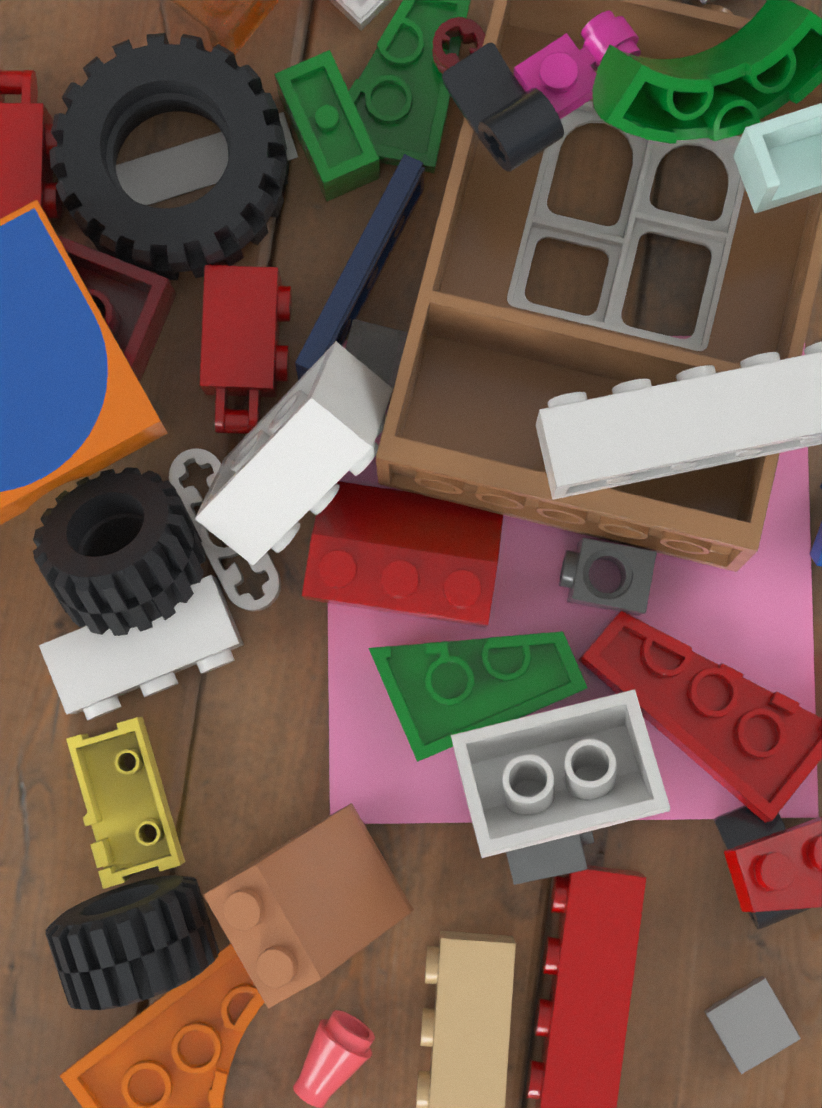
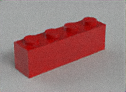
M587 865V870L568 873L565 876L559 875L554 878L551 912L560 913L557 938L547 936L543 957V974L552 975L549 999L539 998L534 1028L535 1036L544 1037L541 1061H530L526 1086V1098L536 1099L535 1108H617L647 878L640 872Z

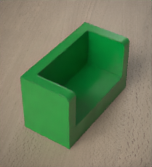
M330 50L274 74L279 98L326 202L380 178L379 157Z

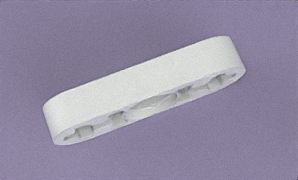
M189 449L180 453L171 464L169 482L175 487L202 540L201 544L225 592L229 599L242 609L260 611L268 608L276 601L281 590L280 575L269 553L266 552L254 565L249 563L251 569L256 574L267 572L270 580L262 585L265 595L258 600H255L250 593L240 595L237 586L244 582V577L238 565L234 562L225 570L221 563L222 559L233 558L239 554L230 547H218L212 543L209 538L208 529L195 520L196 513L194 507L201 506L203 502L200 492L194 486L184 488L182 481L189 477L187 466L196 462L202 469L212 466L214 473L206 478L210 488L221 466V462L215 455L204 449Z

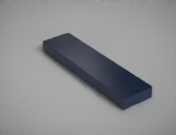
M406 154L403 155L295 362L298 381L336 341L341 346L344 345L424 191L425 167H423V162Z

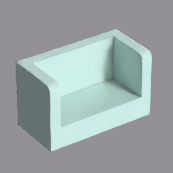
M822 103L745 127L733 157L755 214L822 192Z

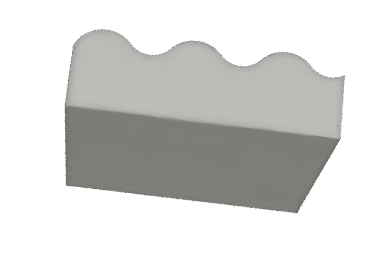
M763 976L756 978L747 986L734 991L725 999L714 1003L711 1007L704 1010L741 1074L801 1039L766 978Z

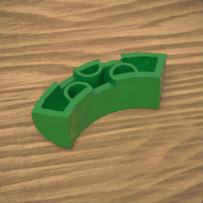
M767 0L756 15L738 32L718 45L694 55L674 59H649L626 53L609 44L597 69L592 89L593 108L606 123L626 133L652 141L676 144L677 140L710 138L713 141H718L740 135L744 132L745 127L760 123V119L775 112L787 102L799 103L822 83V18L811 10L790 0Z

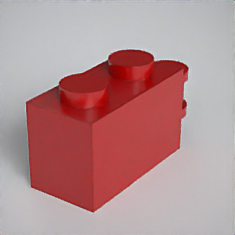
M0 70V219L38 200L52 225V219H60L62 212V200L56 188L58 182H53V171L50 163L49 150L57 147V142L51 134L53 119L45 105L37 103L38 87L34 70ZM5 95H22L21 103H5Z
M205 265L200 387L205 395H216V433L248 434L260 421L261 397L277 398L278 381L288 382L290 350L289 345H279L280 322L291 321L292 287L282 285L278 267ZM228 396L249 397V410L228 409Z

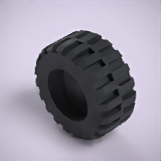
M165 33L147 34V46L133 49L129 39L112 47L116 54L115 58L103 64L100 58L96 56L83 67L88 80L82 87L75 82L70 83L62 96L68 108L66 115L62 113L55 114L51 128V134L57 142V147L49 150L51 169L58 178L56 188L63 204L81 231L92 241L98 251L142 269L154 271L169 280H178L179 272L192 271L195 278L204 277L205 265H214L225 260L228 266H232L244 258L241 250L250 241L258 246L269 233L266 223L270 216L278 217L284 203L283 185L288 184L289 164L285 136L278 109L271 93H265L261 78L249 65L241 67L237 65L235 54L219 44L214 46L211 52L207 51L204 48L202 38L183 34L179 45L169 44ZM167 112H189L205 117L215 123L220 128L227 142L228 163L220 180L203 197L180 207L155 208L134 201L121 187L116 173L117 158L126 138L141 123L151 117Z

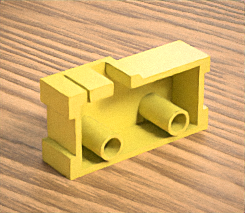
M136 717L116 723L118 730L89 738L87 733L66 739L87 809V814L83 817L84 825L92 826L96 842L90 844L97 868L104 867L98 871L103 889L126 882L130 879L129 875L156 866H158L159 872L185 863L143 717ZM128 753L132 754L136 759V765L133 769H129L125 765L124 760ZM147 824L155 827L157 831L155 839H150L146 836L145 827Z

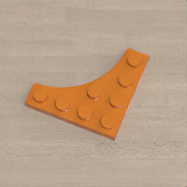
M229 943L220 950L217 959L202 973L164 993L63 1071L60 1078L83 1108H224L229 1071L237 1047L246 1028L265 1002L233 946Z

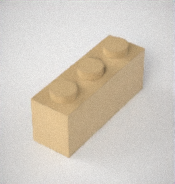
M440 931L439 947L427 946L425 983L436 984L435 1008H423L420 1046L432 1047L430 1071H418L416 1108H505L516 949L513 936Z

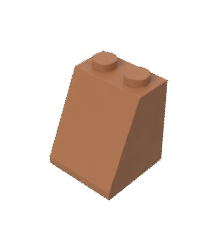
M352 803L253 859L203 894L268 1009L326 977L414 910Z

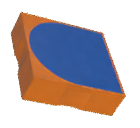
M38 200L0 219V525L25 512L39 498L54 488L82 477L91 476L168 434Z

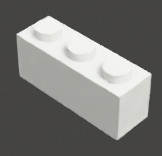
M209 575L202 578L200 583L191 585L190 587L194 594L188 602H179L174 607L176 611L174 615L167 620L160 617L152 621L153 627L140 632L138 627L130 628L127 635L114 636L110 629L103 635L90 632L88 627L85 626L39 645L66 714H77L84 711L86 719L89 721L121 708L118 697L140 688L143 696L148 697L177 685L178 681L175 673L197 665L200 673L203 674L235 661L231 650L244 644L217 578Z

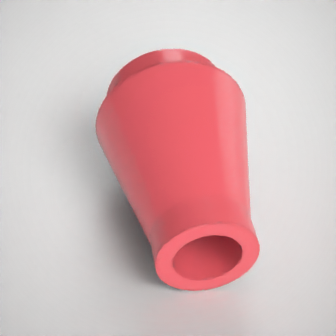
M335 1010L329 1019L320 1020L301 1074L293 1086L294 1092L306 1103L317 1108H323L329 1098L372 1056L370 1046L375 1040V1036L369 1027L356 1017L339 1010Z

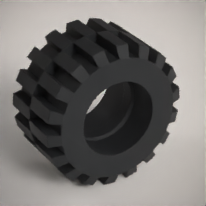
M126 467L121 473H115L114 469L101 471L100 476L90 480L89 477H86L76 482L78 487L70 492L64 490L55 498L58 504L54 508H47L40 518L44 526L35 530L33 541L37 548L33 550V554L40 572L62 608L79 627L87 625L90 632L103 635L108 629L112 631L114 636L127 635L130 628L138 627L141 632L152 628V621L163 617L164 620L170 618L176 613L174 607L179 602L187 603L194 593L190 586L200 583L204 573L200 564L206 561L205 550L180 496L168 480L162 481L158 473L150 470L141 475L138 468Z
M168 875L150 878L99 894L68 909L45 930L68 1005L74 1009H113L163 994L202 973L217 959L220 953L197 879L188 876Z

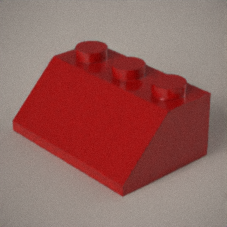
M342 481L337 482L340 486L338 492L326 508L315 517L302 596L305 599L485 628L489 625L499 559L503 515L412 492Z

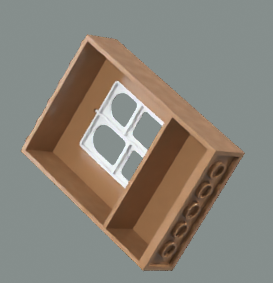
M495 0L483 46L487 43H494L514 75L515 66L566 33L577 48L581 50L585 42L580 35L582 29L594 17L610 10L615 17L623 16L639 37L636 44L641 51L639 57L674 59L694 55L718 45L738 32L751 19L734 15L729 9L719 5L706 4L698 7L673 0ZM822 83L799 103L795 104L789 101L775 112L760 119V122L822 103ZM593 98L560 119L564 129L563 138L511 172L504 170L495 161L464 117L376 454L378 484L737 572L758 551L780 453L552 500L537 434L536 421L539 409L549 408L547 402L550 399L567 393L585 392L587 399L612 395V388L614 386L635 379H650L652 386L676 382V375L694 367L713 365L715 366L716 373L741 368L740 362L742 360L762 353L778 352L780 360L802 356L822 267V192L755 214L733 157L742 134L718 141H713L710 138L677 140L676 144L647 140L618 129L628 139L632 149V169L618 222L612 226L599 225L554 214L547 206V199L560 148L566 136L575 128L588 123H605L614 127L599 117L593 108ZM684 145L701 146L714 152L724 163L728 173V190L722 215L718 220L706 221L657 209L651 204L650 192L656 169L661 159L671 150ZM653 233L703 245L710 250L711 262L693 335L687 339H679L630 327L621 318L638 242L644 234ZM551 238L593 248L607 255V272L598 308L592 315L575 314L534 304L527 300L525 287L535 247L541 239Z

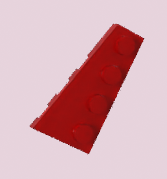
M623 611L615 615L578 659L616 694L635 689L643 717L764 822L772 821L822 759L821 717L800 707L799 702L777 691L773 693L743 677V673L723 663L717 664L693 652L691 646Z
M822 816L724 851L742 912L822 907Z

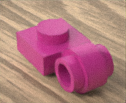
M610 10L600 13L582 29L580 35L585 42L581 50L577 48L566 33L515 66V79L524 92L531 88L540 90L553 105L559 118H564L593 98L592 89L596 77L595 71L598 69L609 44L626 53L640 56L641 51L636 45L639 37L623 16L615 17Z

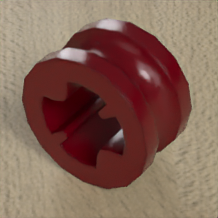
M464 17L451 18L439 26L434 35L432 54L434 64L442 74L460 62L456 53L446 55L443 49H450V38L459 36L463 44L473 43L476 48L470 47V55L483 47L486 34L481 26L472 19Z

